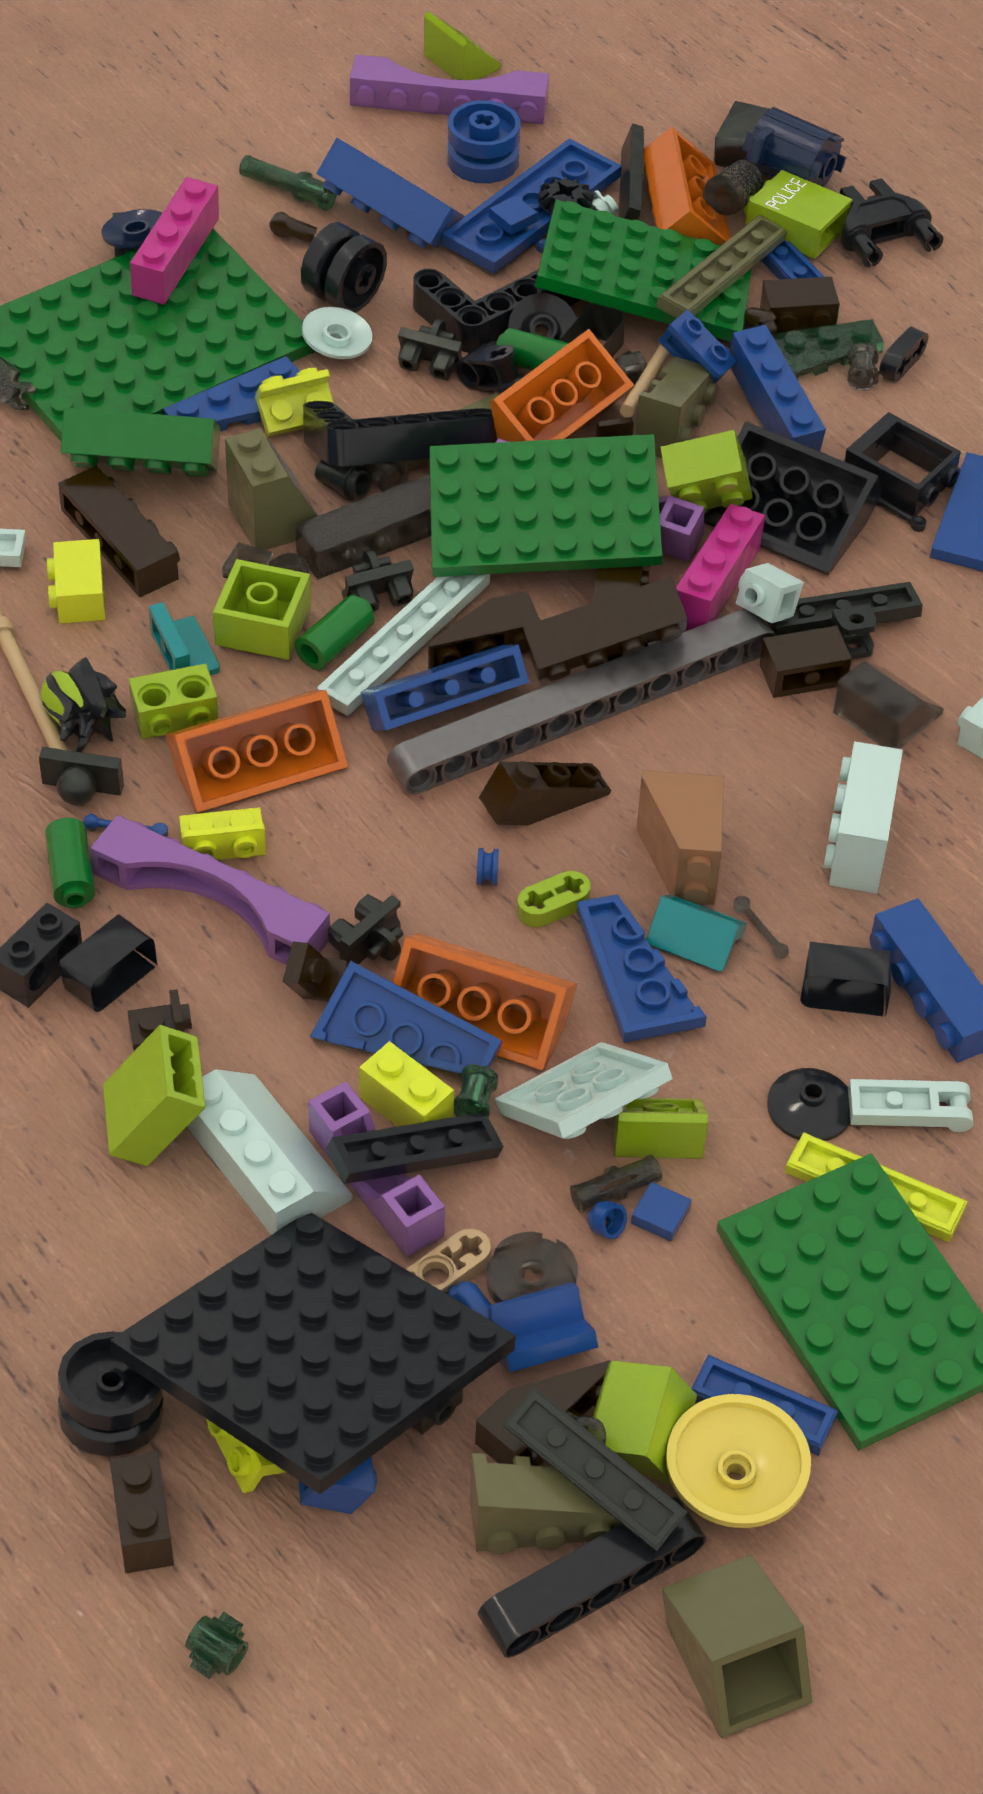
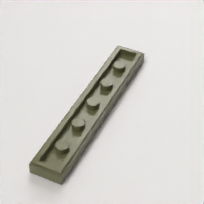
M758 215L662 293L658 298L656 307L676 318L687 309L695 316L785 241L788 230L762 215Z

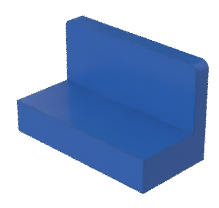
M573 1282L491 1304L488 1307L490 1320L516 1335L515 1350L501 1360L509 1372L598 1348L595 1329L584 1319L579 1288Z

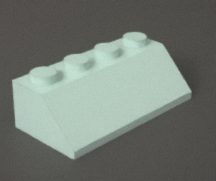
M216 1069L202 1077L206 1108L187 1128L271 1235L292 1221L307 1214L313 1213L322 1218L353 1200L352 1193L255 1074Z

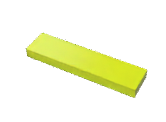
M803 1132L786 1164L785 1173L808 1182L862 1157ZM880 1165L925 1231L950 1243L966 1210L968 1201Z

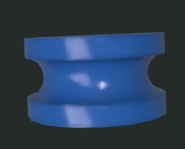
M478 848L476 885H482L484 881H490L492 886H497L499 849H494L491 853H487L484 851V848Z

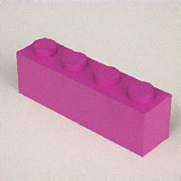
M189 177L184 179L130 262L133 296L165 305L219 219L218 185Z
M730 504L676 587L688 619L687 631L716 620L739 584L745 569L749 568L760 550L765 520L764 514L734 504Z

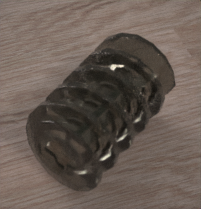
M747 159L737 160L707 181L704 186L703 197L706 203L717 213L725 216L734 215L747 205L750 196H754L763 188L764 178L762 172Z

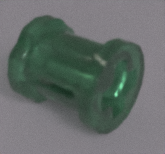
M467 1065L461 1072L462 1087L460 1094L454 1097V1114L458 1117L485 1112L489 1118L491 1111L489 1099L491 1093L497 1089L499 1083L498 1075L487 1066Z

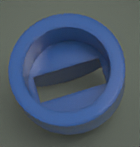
M599 1201L595 1203L593 1210H590L587 1215L590 1229L597 1235L608 1239H615L620 1236L627 1223V1212L624 1206L612 1201Z

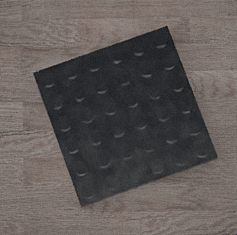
M310 1213L292 1221L110 1340V1355L318 1494H322L515 1350L516 1335L315 1214Z

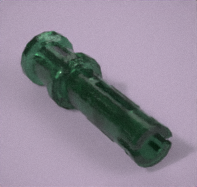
M245 155L241 160L239 167L240 175L290 192L297 201L303 202L307 200L317 204L319 209L327 211L336 200L337 194L322 186L324 181L313 178L312 173L303 171L297 174L253 158L250 155Z

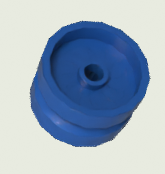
M487 100L467 102L455 108L448 117L447 165L452 173L463 180L473 183L489 184L503 181L512 176L519 167L520 118L516 111L505 104Z

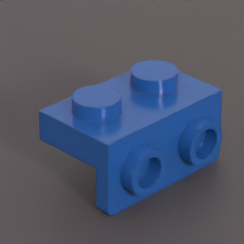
M688 309L668 326V330L658 340L673 357L676 356L700 363L714 377L715 384L737 362L728 349Z

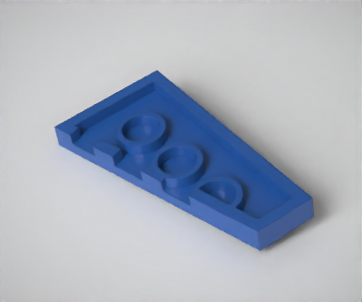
M285 356L163 409V415L212 418L220 426V431L227 430L228 424L234 422L246 423V425L260 422V413L255 395L258 387L262 385V381L273 376H283V379L295 377L300 370Z
M618 894L577 902V915L623 1043L705 1027L707 1016L699 1006L695 1007L688 998V990L680 979H675L665 966V959L657 948L653 949L644 937L645 931Z
M352 961L347 966L310 1035L313 1039L374 1054L390 1041L423 1066L483 1080L503 1044V1041Z

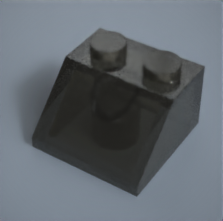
M863 660L838 680L833 713L880 746L900 749L942 715L944 708L884 667Z

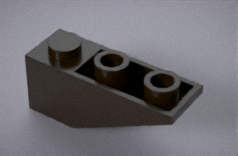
M524 591L491 598L429 641L428 669L501 645H519L521 654L528 653L523 639V626L540 621L528 592Z
M500 761L481 792L479 799L497 825H531L610 794L611 789L601 777L600 771L592 763Z
M605 1361L508 1390L476 1420L475 1444L497 1463L513 1464L515 1456L530 1457L531 1466H540L544 1459L503 1427V1424L533 1387L581 1424L582 1416L593 1406L596 1408L607 1367L611 1361Z

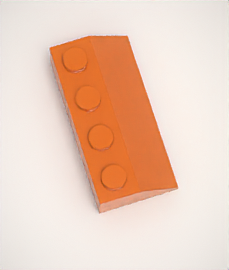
M670 127L644 148L643 151L645 164L643 170L648 179L649 187L647 190L652 199V214L656 219L657 228L664 230L672 229L681 235L696 239H707L713 244L721 246L731 238L715 163L676 129Z
M588 329L490 402L497 439L508 442L570 439L616 404L634 384L590 329Z
M327 690L309 691L165 734L176 773L196 813L348 767Z
M420 933L405 937L393 979L394 984L502 1040L503 1044L496 1056L542 1071L545 1070L566 1025L577 983Z

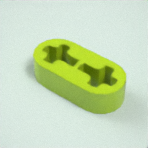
M565 871L526 887L518 895L517 916L519 920L529 927H542L576 913L577 902L590 899L591 883L589 878L578 871Z

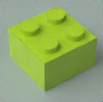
M735 430L660 447L667 487L671 496L703 506L704 513L708 509L723 506L728 508L730 504L740 506L744 501L753 499L746 460Z
M236 559L213 610L215 645L290 660L295 647V641L299 638L311 609L310 574Z

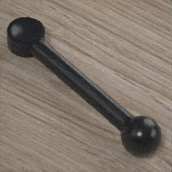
M879 498L878 505L909 522L914 531L921 532L925 529V518L921 516L913 517L885 499Z

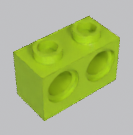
M206 663L129 678L131 707L141 739L164 736L167 733L218 719L217 695Z

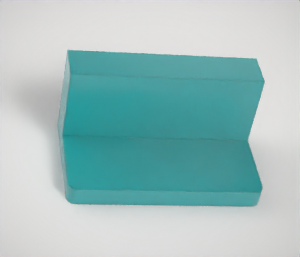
M163 602L148 606L151 635L169 670L206 663L210 676L220 672V665L194 616L173 621Z
M668 894L660 898L646 940L654 947L714 970L722 971L726 967L735 940L743 937L747 922L684 900L673 894Z

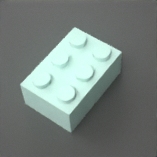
M854 741L851 758L843 756L839 781H845L847 784L838 783L833 811H839L841 814L833 813L828 838L829 842H835L836 845L827 844L823 868L831 869L829 886L874 894L878 893L888 843L902 749Z

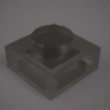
M238 542L222 566L223 578L228 579L236 559L272 566L273 552Z

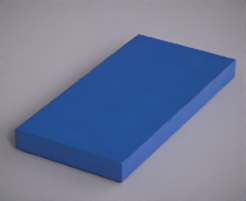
M967 452L960 469V475L956 480L932 545L930 558L983 571V456Z

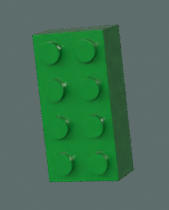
M64 407L61 453L70 460V463L75 464V467L90 469L96 465L98 466V463H107L108 466H112V470L133 472L136 465L145 466V469H149L150 473L171 474V468L182 469L183 472H186L187 476L208 477V471L217 472L220 426L215 419Z

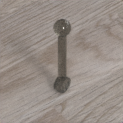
M745 896L736 897L734 900V910L746 915L773 947V954L776 958H786L789 954L788 946L784 943H779L751 910L749 898Z

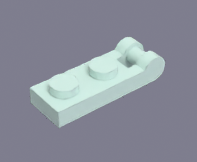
M850 1079L848 1097L851 1125L948 1127L953 1132H965L974 1126L972 1110L967 1107V1104L971 1101L970 1086L967 1083L959 1081ZM939 1102H945L949 1106H940Z

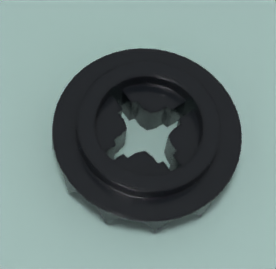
M566 177L563 180L552 178L550 183L542 184L541 191L538 193V202L544 211L552 215L556 199L564 202L572 201L590 209L593 194L590 192L589 185L580 184L579 179L571 181L567 180Z

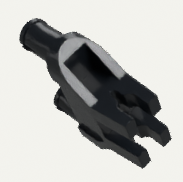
M882 178L870 181L869 188L875 195L867 197V200L863 198L853 185L841 188L840 194L853 199L843 228L841 244L846 250L855 251L865 267L870 268V262L874 267L882 260L883 252L875 245L877 243L904 236H916L927 252H931V247L935 251L942 245L943 236L931 223L932 215L925 205L914 198L895 193Z

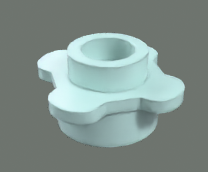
M598 190L593 192L595 199L592 201L590 209L608 211L616 216L615 214L619 212V208L610 195L603 197Z

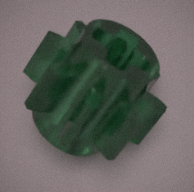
M223 1612L219 1619L215 1616L213 1618L207 1615L203 1616L192 1628L186 1640L185 1647L191 1651L189 1658L193 1660L190 1667L208 1679L215 1672L218 1674L223 1672L226 1675L233 1673L243 1660L248 1649V1642L242 1639L245 1634L241 1631L244 1624L226 1612Z

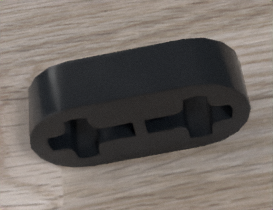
M912 326L909 327L884 354L879 367L880 375L893 381H899L924 353L929 339L928 333Z

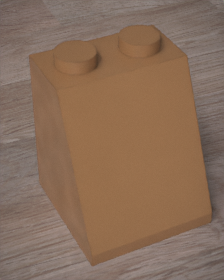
M642 770L636 830L669 894L696 904L715 905L722 854L725 776Z

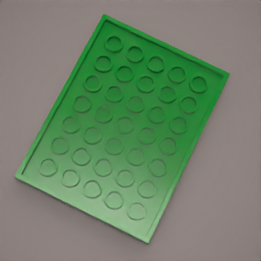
M214 228L165 305L132 295L130 262L139 248L0 305V372L60 441L62 439L64 407L163 415V409L280 358L286 356L293 362L316 351L303 338V321Z

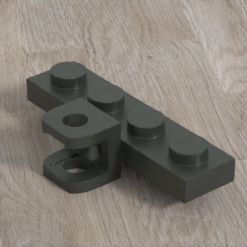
M911 582L800 598L793 617L774 623L766 622L776 635L837 626L851 658L857 659L872 656L874 643L870 633L875 631L877 623L921 617L923 604ZM849 644H857V645H859L860 647H859V648H850V647H848L847 645H849Z

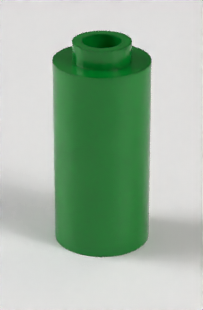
M508 328L499 336L496 343L498 346H513L515 351L513 359L516 367L531 371L569 344L514 328Z
M348 595L295 641V649L300 659L310 668L322 670L374 624L372 606L362 597Z
M60 818L51 822L45 830L53 897L59 905L75 909L83 907L95 896L85 824L78 819Z

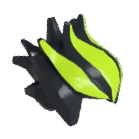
M86 657L77 662L69 672L54 671L49 673L44 679L41 688V699L45 710L61 726L60 740H67L73 733L79 738L76 752L84 750L93 730L109 741H113L110 718L126 717V709L119 703L115 695L117 685L107 675L94 671Z

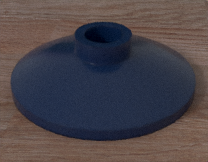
M138 209L118 214L103 225L101 230L102 238L107 244L117 248L137 249L141 247L162 212L151 209Z

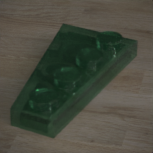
M873 319L771 334L797 380L799 376L811 372L815 376L828 372V367L836 363L845 366L882 353L884 340Z

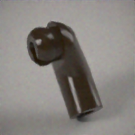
M285 212L275 213L269 222L270 230L276 236L295 237L308 243L312 242L317 227L289 217Z
M756 307L748 308L745 311V325L755 326L758 324V326L766 324L770 333L777 331L778 327L775 322L777 317L774 312Z

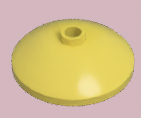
M725 1394L714 1396L695 1404L678 1419L671 1431L667 1444L666 1468L673 1489L684 1504L693 1512L719 1525L733 1528H752L772 1523L786 1515L796 1506L808 1485L811 1472V1455L802 1430L781 1408L758 1397L743 1394ZM736 1472L743 1478L741 1480H734L728 1474Z

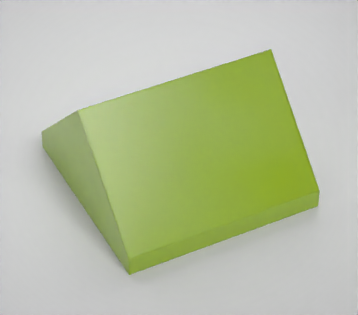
M426 12L424 15V55L455 80H477L500 69L502 63L470 38L431 12Z
M635 1099L622 1106V1112L614 1116L615 1157L703 1159L708 1127V1113L701 1099Z
M612 1360L607 1367L589 1432L639 1473L670 1485L671 1482L666 1468V1451L669 1436L678 1419L695 1405L697 1394L672 1367Z

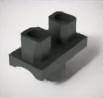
M436 319L431 328L421 325L419 331L401 327L398 334L400 343L399 365L402 369L414 372L418 370L422 359L431 361L429 367L430 374L435 378L447 381L454 371L456 363L463 358L461 353L462 343L455 341V334L445 332L446 322L444 320Z
M370 549L363 552V563L352 566L354 574L345 576V589L342 590L343 599L348 595L362 597L370 603L373 612L378 610L380 605L377 594L388 592L393 606L408 604L412 600L411 578L414 568L411 560L392 564L389 556L378 559L374 550Z
M367 894L354 908L355 918L360 921L356 926H353L343 918L335 921L328 929V942L340 952V959L348 963L352 961L360 964L366 957L372 961L376 960L379 956L390 961L398 957L401 953L398 940L403 936V932L400 929L401 923L396 911L401 906V901L391 895L382 902Z

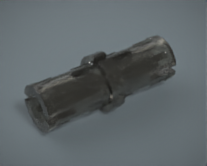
M648 1155L644 1159L620 1168L613 1165L605 1168L604 1174L581 1184L570 1186V1195L576 1209L580 1213L593 1207L599 1201L615 1199L619 1202L627 1199L628 1193L649 1185L651 1182L661 1181V1168L653 1155ZM631 1176V1180L601 1191V1187Z

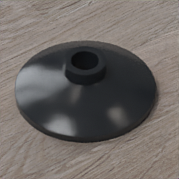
M536 293L518 302L510 315L508 328L536 334L535 328L542 326L547 331V336L545 337L560 340L577 318L572 308L563 299L548 293Z
M815 1068L791 1070L781 1075L769 1090L767 1108L770 1118L782 1132L792 1138L799 1140L804 1132L823 1141L831 1140L842 1134L851 1123L848 1087L841 1079L827 1071Z

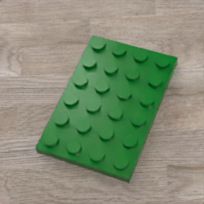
M556 199L534 287L671 324L677 318L656 307L659 296L717 250L720 245L713 244L707 239H696L681 235L672 229L664 230L649 226L640 220H628L617 217L608 211H596L582 207L572 201L564 202ZM752 268L695 315L714 337L731 341L734 332L743 330Z
M654 434L430 446L433 577L662 565Z
M872 1153L718 1221L716 1231L828 1405L838 1410L837 1419L858 1451L983 1392V1313Z

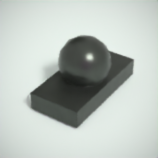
M42 747L39 764L42 784L57 786L56 789L64 802L71 805H82L90 801L96 792L121 796L124 787L121 758Z

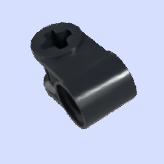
M481 344L459 360L455 366L459 380L471 389H484L503 393L523 378V375L517 371L513 359L515 351L513 346Z

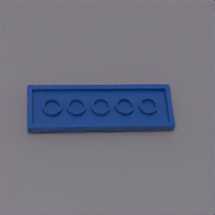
M569 138L443 232L441 245L495 274L547 234L552 215L544 211L538 202V193L541 191L542 184L550 183L552 178L563 180L566 177L567 180L579 179L580 184L589 185L592 194L595 190L602 192L621 177L622 165ZM517 195L538 212L537 222L510 235L489 218V208Z

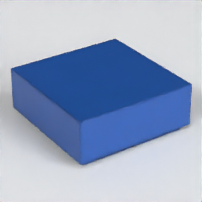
M517 195L489 208V218L510 235L537 222L538 212Z
M651 1182L632 1214L631 1224L672 1241L691 1208L692 1199Z

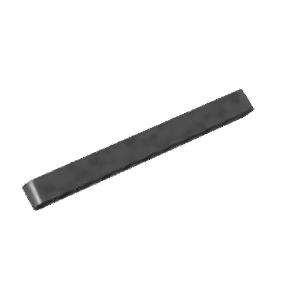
M741 609L685 631L679 638L667 643L657 642L635 654L621 656L404 741L390 751L386 761L404 789L409 794H419L761 657L763 638L776 636V634L761 617L746 609Z

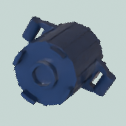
M772 107L764 113L753 132H747L742 151L747 152L746 162L748 168L771 178H774L781 170H784L822 187H825L829 179H831L834 170L842 172L847 158L840 154L841 142H844V138L840 135L776 107Z

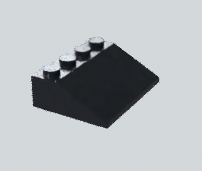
M745 421L737 438L746 460L753 499L744 501L740 507H746L765 515L760 547L829 575L866 525L882 494L878 475ZM720 506L708 509L704 513V523L715 527L727 508Z

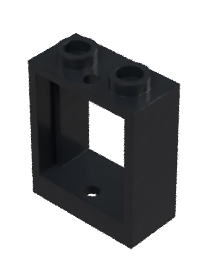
M888 412L846 449L844 462L878 475L882 488L880 497L908 514L916 516L925 506L930 507L941 491L955 484L960 475L958 464L961 451ZM891 450L931 473L917 484L880 464L878 461Z

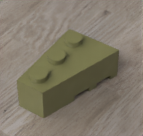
M676 356L660 372V377H663L661 381L653 379L649 385V389L653 390L650 393L642 391L639 394L636 435L654 434L656 457L662 458L661 446L692 439L694 427L701 426L706 412V405L714 403L718 391V384L714 383V377L700 363Z
M472 1453L470 1506L476 1552L489 1551L494 1554H504L521 1547L537 1546L541 1549H554L562 1546L564 1543L584 1541L588 1543L622 1524L553 1467L531 1466L530 1457L515 1456L513 1464L487 1463L486 1454Z

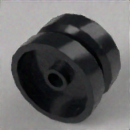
M340 222L331 223L319 231L304 255L301 266V284L305 291L322 300H327L334 307L344 308L354 313L358 312L371 301L383 281L387 267V252L382 244L365 235H360L358 231Z
M110 1331L92 1334L74 1343L63 1356L58 1371V1416L61 1430L73 1445L89 1454L107 1457L130 1454L147 1445L160 1428L163 1416V1389L110 1355V1340L121 1332Z

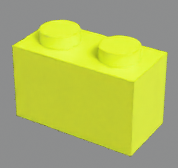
M99 539L53 542L54 558H47L48 580L55 581V585H48L50 609L57 608L59 624L106 620Z
M390 1041L359 1067L360 1098L397 1127L454 1117V1089Z

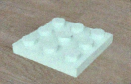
M600 1042L495 1098L499 1113L503 1116L562 1139H571L583 1134L586 1131V1126L599 1119H607L618 1115L623 1110L622 1106L633 1100L648 1098L659 1091V1086L673 1078L666 1062Z

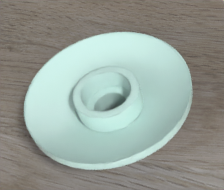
M319 308L310 312L303 321L302 335L304 340L316 352L327 357L336 359L355 358L364 354L372 342V330L369 324L358 314L344 308Z

